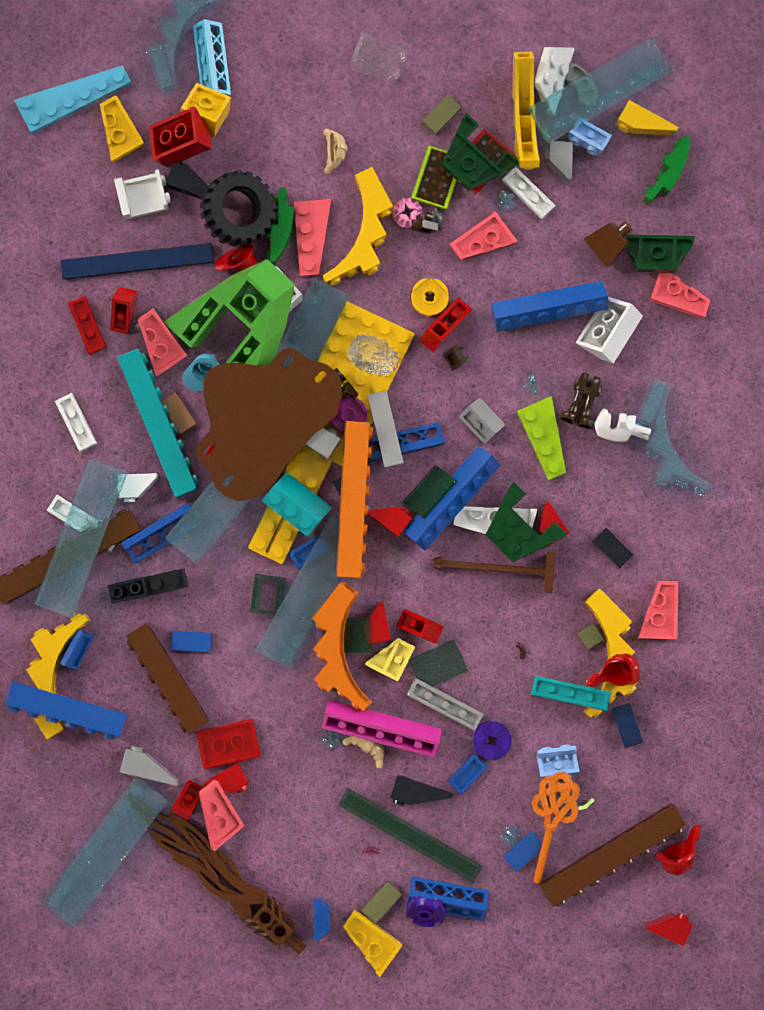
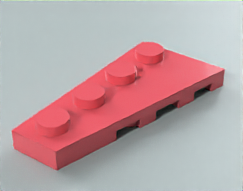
M331 199L294 202L300 277L319 276Z

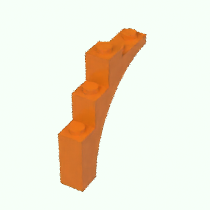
M344 581L339 583L312 618L320 630L327 631L313 649L317 652L316 656L319 659L327 661L314 680L321 690L330 692L336 688V692L343 698L347 697L354 708L365 711L372 704V701L360 690L354 681L344 652L346 620L351 606L360 593Z

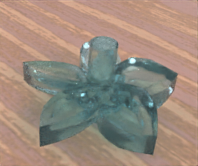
M500 190V199H497L494 203L502 205V211L505 213L508 210V206L510 208L516 207L515 203L511 201L514 199V193L507 194L505 191Z
M533 372L528 375L529 383L524 385L525 388L531 387V393L537 395L536 381Z
M326 729L327 735L319 737L322 741H327V750L333 744L341 745L338 739L341 733Z
M505 825L506 833L502 834L500 839L508 841V845L512 848L515 845V841L519 842L522 839L518 835L520 826L512 830L510 826Z

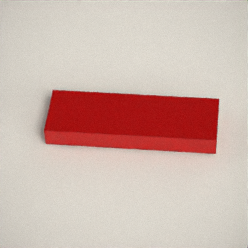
M86 296L68 302L88 354L92 355L107 349Z

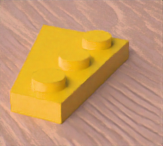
M116 95L100 104L112 163L145 145Z
M354 909L343 925V928L356 946L363 952L366 960L373 966L380 978L403 944L356 909Z

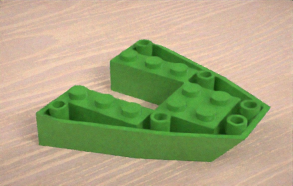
M266 259L231 275L164 321V323L190 348L202 345L228 309H230L251 331L226 363L266 366L275 358L286 328L295 284Z

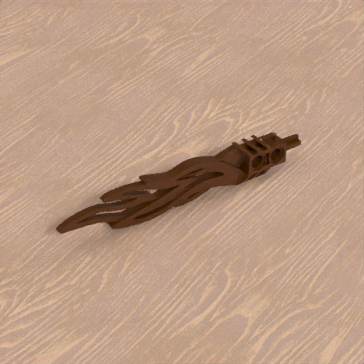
M132 792L127 793L131 804L147 823L164 831L175 841L149 828L148 832L161 847L174 855L172 859L175 862L194 871L207 890L217 897L230 902L240 917L239 920L247 922L248 925L246 926L249 929H255L254 933L263 936L271 945L279 944L281 946L285 942L298 955L304 950L306 945L293 934L295 921L283 910V905L280 902L277 905L273 896L270 898L268 891L265 889L263 890L245 881L239 869L222 850L219 849L217 852V850L211 849L209 838L198 827L173 812L169 813V816L164 815L151 808ZM140 807H142L144 810H146L153 816L176 826L184 834V836L187 838L190 844L183 840V838L180 837L172 829L168 828L163 824L155 822L153 819L147 816ZM164 842L187 852L196 851L202 861L177 851ZM215 868L229 883L243 893L234 891L220 882V876ZM206 877L215 882L220 887V889L217 888L213 883H211ZM251 904H264L259 909V911L254 916H252ZM264 912L269 913L271 920L268 922L264 921L261 914ZM283 926L286 933L283 935L278 934L276 927Z

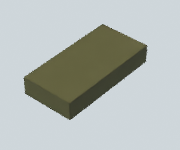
M447 95L428 114L422 123L437 135L462 107Z
M387 880L361 911L376 924L402 894Z

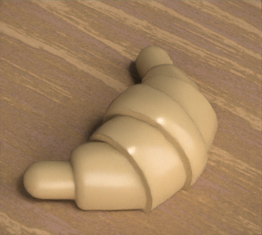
M325 129L323 134L326 136L328 144V160L324 172L330 174L334 168L340 165L341 161H344L348 147L342 135L333 130Z
M353 736L343 739V745H357L365 753L373 756L374 760H376L377 769L383 767V758L385 757L384 744Z

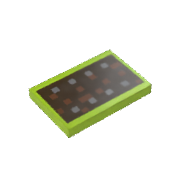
M428 145L411 198L447 211L457 180L441 167L448 151Z

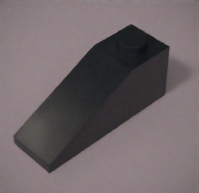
M173 162L166 181L167 187L203 200L202 195L207 190L208 185L188 164Z
M397 774L390 795L393 803L404 806V803L415 804L453 797L452 792Z

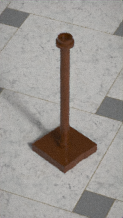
M547 552L546 566H542V568L442 560V556L434 558V569L441 571V568L540 575L541 578H545L544 592L552 593L555 552Z

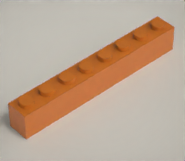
M345 422L336 565L337 577L361 578V574H364L365 563L362 562V555L366 553V543H363V535L367 534V524H364V516L368 515V505L365 504V497L369 496V485H366V477H370V466H367V459L371 458L372 448L368 447L369 439H372L373 428L369 427V422Z

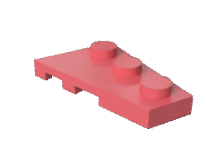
M495 211L450 243V247L461 261L517 244L518 241Z
M658 273L650 298L651 302L701 319L705 318L710 299L695 288L689 287L680 281L681 278L678 276H673L671 273Z
M154 308L138 318L156 377L187 356Z
M658 581L638 638L677 639L678 581Z
M213 780L199 792L210 846L215 851L242 829L244 824L219 783Z

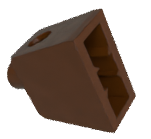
M627 221L623 222L619 227L612 222L588 235L584 240L602 263L608 267L614 263L630 244L625 236L633 229Z

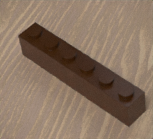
M145 623L127 635L128 641L126 642L132 651L135 650L139 655L137 657L138 662L142 667L146 666L149 671L147 674L153 684L156 682L160 688L158 690L159 695L163 700L167 699L170 706L168 708L172 715H177L181 721L178 724L182 731L191 734L211 721L150 625Z

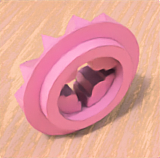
M402 198L396 202L392 214L399 226L411 228L412 222L419 221V214L423 212L418 201L412 198ZM405 206L408 208V210L413 211L410 214V220L406 214H402L403 212H405Z

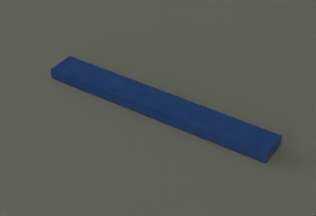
M205 243L60 260L62 279L67 280L213 263L212 244Z

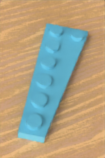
M122 65L18 98L14 101L31 134H34L132 84Z

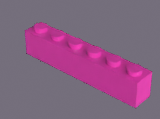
M328 700L321 727L435 758L441 735L440 728L367 709L365 711L357 710L352 705Z

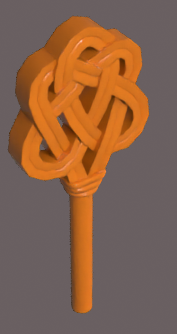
M565 771L545 776L539 785V792L532 800V809L535 813L545 817V834L533 882L538 884L541 883L552 835L557 829L558 823L560 821L564 823L573 822L579 813L576 801L580 794V788ZM559 791V792L561 793V796H560L559 799L557 800V793H556V792ZM566 800L567 803L564 805V807H563L562 809H560V806H561V805L564 803V801ZM571 809L572 813L570 815H566V813ZM552 813L555 814V817H554L553 821H552Z

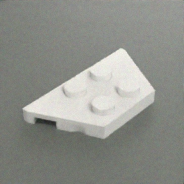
M544 47L534 85L539 92L541 102H546L548 109L545 112L549 116H554L565 78L569 71L574 48Z

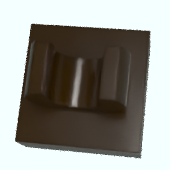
M425 212V215L419 214V221L412 222L411 230L429 234L438 231V223L432 222V213Z
M453 346L443 355L452 371L462 366L469 358L468 355L464 356L462 353L464 347Z

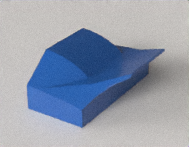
M315 897L314 940H320L325 934L329 933L330 906L323 897Z

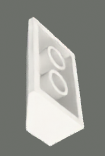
M608 297V310L594 312L577 339L576 344L601 360L614 363L643 315L632 304Z

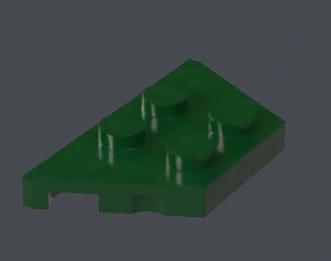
M627 234L625 237L629 240L630 244L625 249L637 272L676 273L691 249L695 236Z

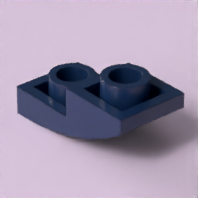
M627 703L611 708L624 747L628 748L644 743L631 704Z

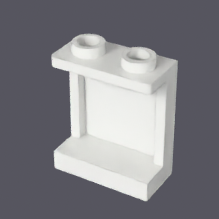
M159 169L155 170L154 174L125 181L122 178L114 179L122 215L125 220L169 210L168 204L171 203L169 192L165 193L166 179L164 174H160Z

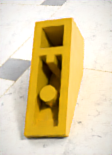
M630 100L616 123L619 126V130L631 134L674 136L679 128Z

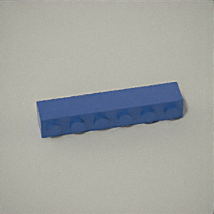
M597 281L491 303L492 318L496 331L500 332L608 310V294L603 281Z
M478 446L402 532L417 546L426 551L501 466L492 454Z
M13 681L10 683L3 705L8 707V711L19 713V710L27 712L26 716L36 719L39 716L46 717L47 722L54 724L60 721L65 723V727L76 729L78 726L84 728V732L95 735L96 732L103 734V738L110 740L121 736L127 715Z

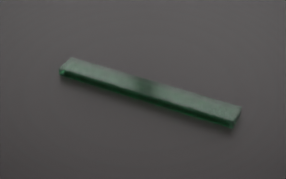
M348 787L338 803V806L474 883L483 867L478 862Z

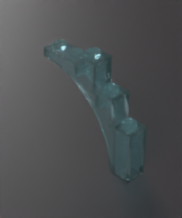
M170 0L175 16H165L157 21L163 42H154L146 47L160 95L178 90L176 59L179 46L189 27L202 13L214 5L227 0Z
M653 378L649 382L635 419V424L651 429V434L648 435L649 439L646 440L642 451L646 452V456L650 458H660L652 479L656 481V485L661 487L671 486L675 480V484L684 488L687 486L694 488L693 491L700 495L708 494L712 491L714 485L692 472L679 458L671 443L665 415L667 397L671 385Z

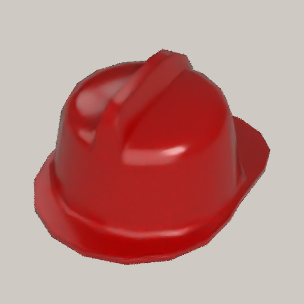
M247 244L223 254L215 263L216 270L226 271L232 269L238 273L257 264L258 262L252 253L253 245Z

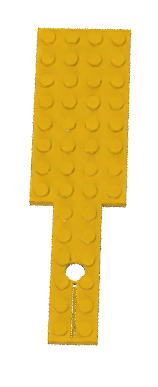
M346 301L318 362L327 364L333 370L338 368L359 395L356 398L364 403L367 409L366 422L370 423V427L373 422V416L368 395L388 391L415 333ZM321 371L315 378V381L319 383L326 373ZM330 421L321 429H326L327 431L329 429L334 430L339 434L338 438L341 439V442L329 461L304 445L289 462L283 476L286 473L290 474L315 495H317L332 462L342 466L344 434L339 433L333 428ZM267 507L248 549L283 565L299 530L271 508Z

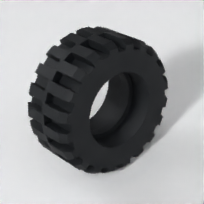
M242 170L229 171L208 185L207 190L202 195L203 201L200 202V208L203 209L200 215L201 219H205L206 223L204 226L206 230L208 228L211 230L210 235L213 238L218 237L219 242L223 244L229 243V246H244L262 238L271 229V222L275 221L276 217L273 214L276 210V203L272 202V199L275 197L273 193L270 194L267 190L270 188L269 185L261 182V177H253V173L249 171L245 173ZM229 192H241L250 199L254 215L249 224L245 226L234 225L224 215L222 202L225 195Z

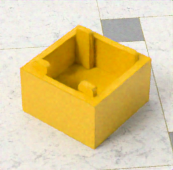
M196 83L182 105L181 112L195 107L210 131V136L214 138L229 114L231 97Z

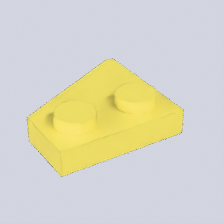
M397 638L368 660L365 665L399 681L415 646Z

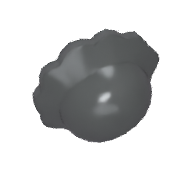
M434 207L433 211L430 212L433 214L432 222L438 223V230L440 231L442 230L441 225L444 219L442 213L438 211L437 207Z

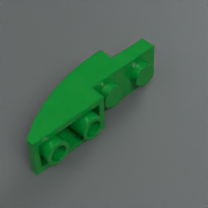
M686 135L684 139L679 138L673 146L675 150L672 153L668 152L661 160L663 162L661 166L662 171L655 179L658 182L654 187L650 185L644 192L646 196L643 201L647 205L654 200L659 192L667 196L678 180L689 152V135Z
M279 187V194H275V203L279 205V212H275V224L278 225H272L271 231H267V242H271V249H267V259L274 266L279 262L287 248L294 224L295 210L294 206H287L286 187Z

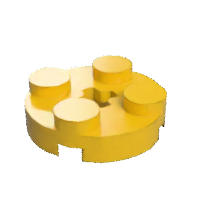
M426 278L420 280L413 287L411 294L414 309L426 317L442 313L447 307L449 299L447 287L438 279ZM428 293L430 295L433 293L435 295L433 297L434 301H426L425 294Z

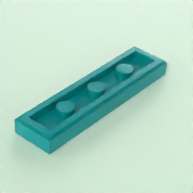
M535 676L531 691L532 696L608 712L612 694L605 690Z

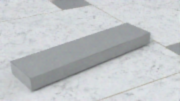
M387 391L369 394L368 399L384 467L386 469L404 465Z
M417 678L414 679L406 694L476 731L484 713Z

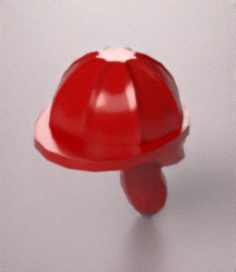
M616 654L605 662L600 672L592 674L585 681V684L590 687H597L603 682H608L615 686L633 685L640 678L639 663L630 654Z
M701 825L692 827L685 841L672 844L665 851L656 853V858L661 861L669 874L676 876L685 874L693 865V860L696 856L695 845L700 838Z

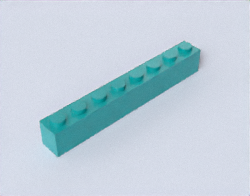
M137 348L118 356L119 364L175 498L179 499L198 491L197 485H200L196 474L192 475L190 471L192 464L189 457H185L182 452L185 450L181 439L177 440L175 433L178 430L175 423H170L168 415H171L166 404L162 405L160 398L163 397L160 388H156L153 381L156 378L152 369L148 370L146 363H149L145 352L141 353Z

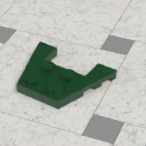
M466 113L441 167L464 188L471 191L518 167L519 161L509 151L496 164L467 139L479 124Z
M515 482L508 489L485 534L512 563L567 536L555 522L539 536L512 509L526 495Z

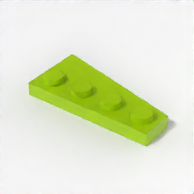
M552 396L517 411L548 481L566 473Z

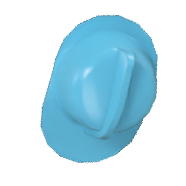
M214 353L197 356L185 370L182 381L188 389L203 391L206 374L211 368L219 365Z

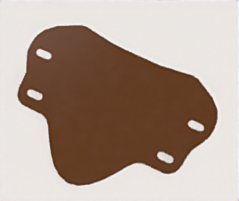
M285 348L266 366L223 363L214 366L208 371L204 379L203 391L211 428L197 445L195 454L198 460L210 472L218 491L229 499L240 501L260 496L271 489L292 458L338 412L342 395V384L338 374L330 366L310 360L293 348ZM292 356L293 361L288 367H283L282 363L286 358ZM321 371H324L326 373L325 377L317 383L315 378ZM210 444H213L215 446L214 450L208 456H205L204 451ZM229 475H233L234 479L228 486H224L223 481Z

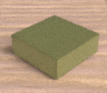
M594 623L576 633L587 650L603 640Z

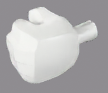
M607 409L601 410L594 423L597 435L612 442H627L631 435L648 440V435L651 434L650 428L635 424V415L627 416L626 413H620L616 428H611V414L608 413Z

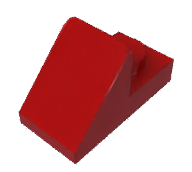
M188 780L172 806L171 812L188 820L200 801L199 792L204 787Z

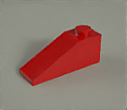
M458 297L426 329L419 341L434 353L467 317L472 308Z

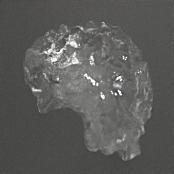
M364 334L357 335L350 344L347 353L349 361L356 368L368 374L374 373L378 376L395 372L400 360L397 352L393 351L394 348L389 347L385 340L379 339L375 335L372 337Z

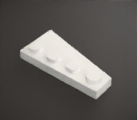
M464 506L455 517L453 525L486 534L499 508ZM512 508L531 528L533 527L537 509Z

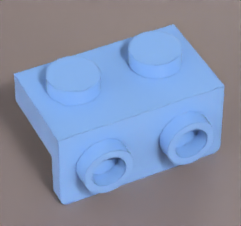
M579 117L570 131L568 139L575 146L586 148V151L591 155L601 156L612 135Z
M562 745L559 748L544 747L538 750L537 763L540 779L560 771H565L570 776L579 775L576 746Z

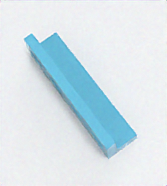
M203 19L193 26L200 84L230 96L231 90L222 23ZM211 27L216 28V37L211 32ZM214 44H215V45L217 46V48L219 49V54H218V55H217V53L213 50V45H214ZM216 62L221 66V73L216 69ZM218 80L223 84L224 90L218 89Z

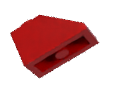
M118 287L112 298L110 330L129 334L136 307L137 291Z
M549 501L543 505L539 523V536L554 522L568 535L569 531Z
M396 506L370 510L368 512L371 518L397 537L401 535L402 531L412 520V517H410L411 512L404 507L400 509Z
M379 602L365 623V629L361 630L363 641H367L368 644L391 640L383 602Z
M405 609L396 627L434 644H437L444 626Z
M237 762L203 784L206 787L213 780H216L224 792L232 794L237 791L239 794L248 789L247 784L250 781L240 763Z
M678 912L677 915L670 913L645 924V928L684 946L693 924L688 921V916Z

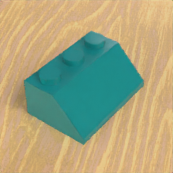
M288 473L271 488L262 500L265 505L308 538L332 509L331 506Z

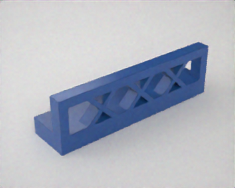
M439 422L396 432L397 437L402 440V443L399 445L402 455L445 444ZM436 427L437 437L428 438L425 436L428 429ZM415 432L421 436L419 441L410 443L406 440L410 433ZM378 437L369 439L368 447H371L370 443L378 441ZM371 450L370 462L382 460L381 450L374 452Z
M187 503L121 544L136 564L201 525V522L190 504ZM190 513L195 523L190 526L182 525L183 517ZM169 525L178 526L176 535H165ZM153 535L162 536L160 544L157 546L149 545L150 537ZM138 544L145 546L144 553L136 558L131 548Z
M412 877L407 904L412 900L413 896L440 899L443 901V906L446 910L445 914L484 921L487 912L489 890ZM415 884L423 885L426 890L423 892L414 891ZM441 888L445 894L442 896L437 895L433 890ZM456 891L461 892L465 897L457 899L453 893ZM474 895L484 896L483 903L475 902L472 897Z

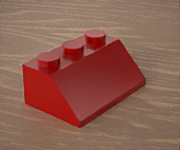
M191 107L149 126L152 159L154 162L167 168L172 166L173 162L179 163L212 149L210 131L195 107Z

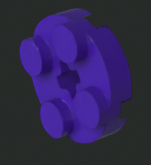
M486 721L480 724L474 732L473 747L481 757L487 760L500 759L508 753L511 747V734L503 724L497 721ZM489 735L498 738L495 741L497 745L487 744Z
M413 896L412 900L407 904L406 917L413 919V923L418 926L433 927L435 923L440 921L441 924L445 920L446 910L443 906V901L440 899Z

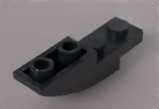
M185 568L110 584L108 589L111 604L187 588L188 582Z

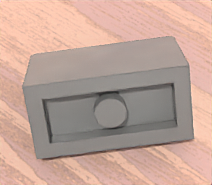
M481 398L470 404L459 416L484 444L505 426V423Z

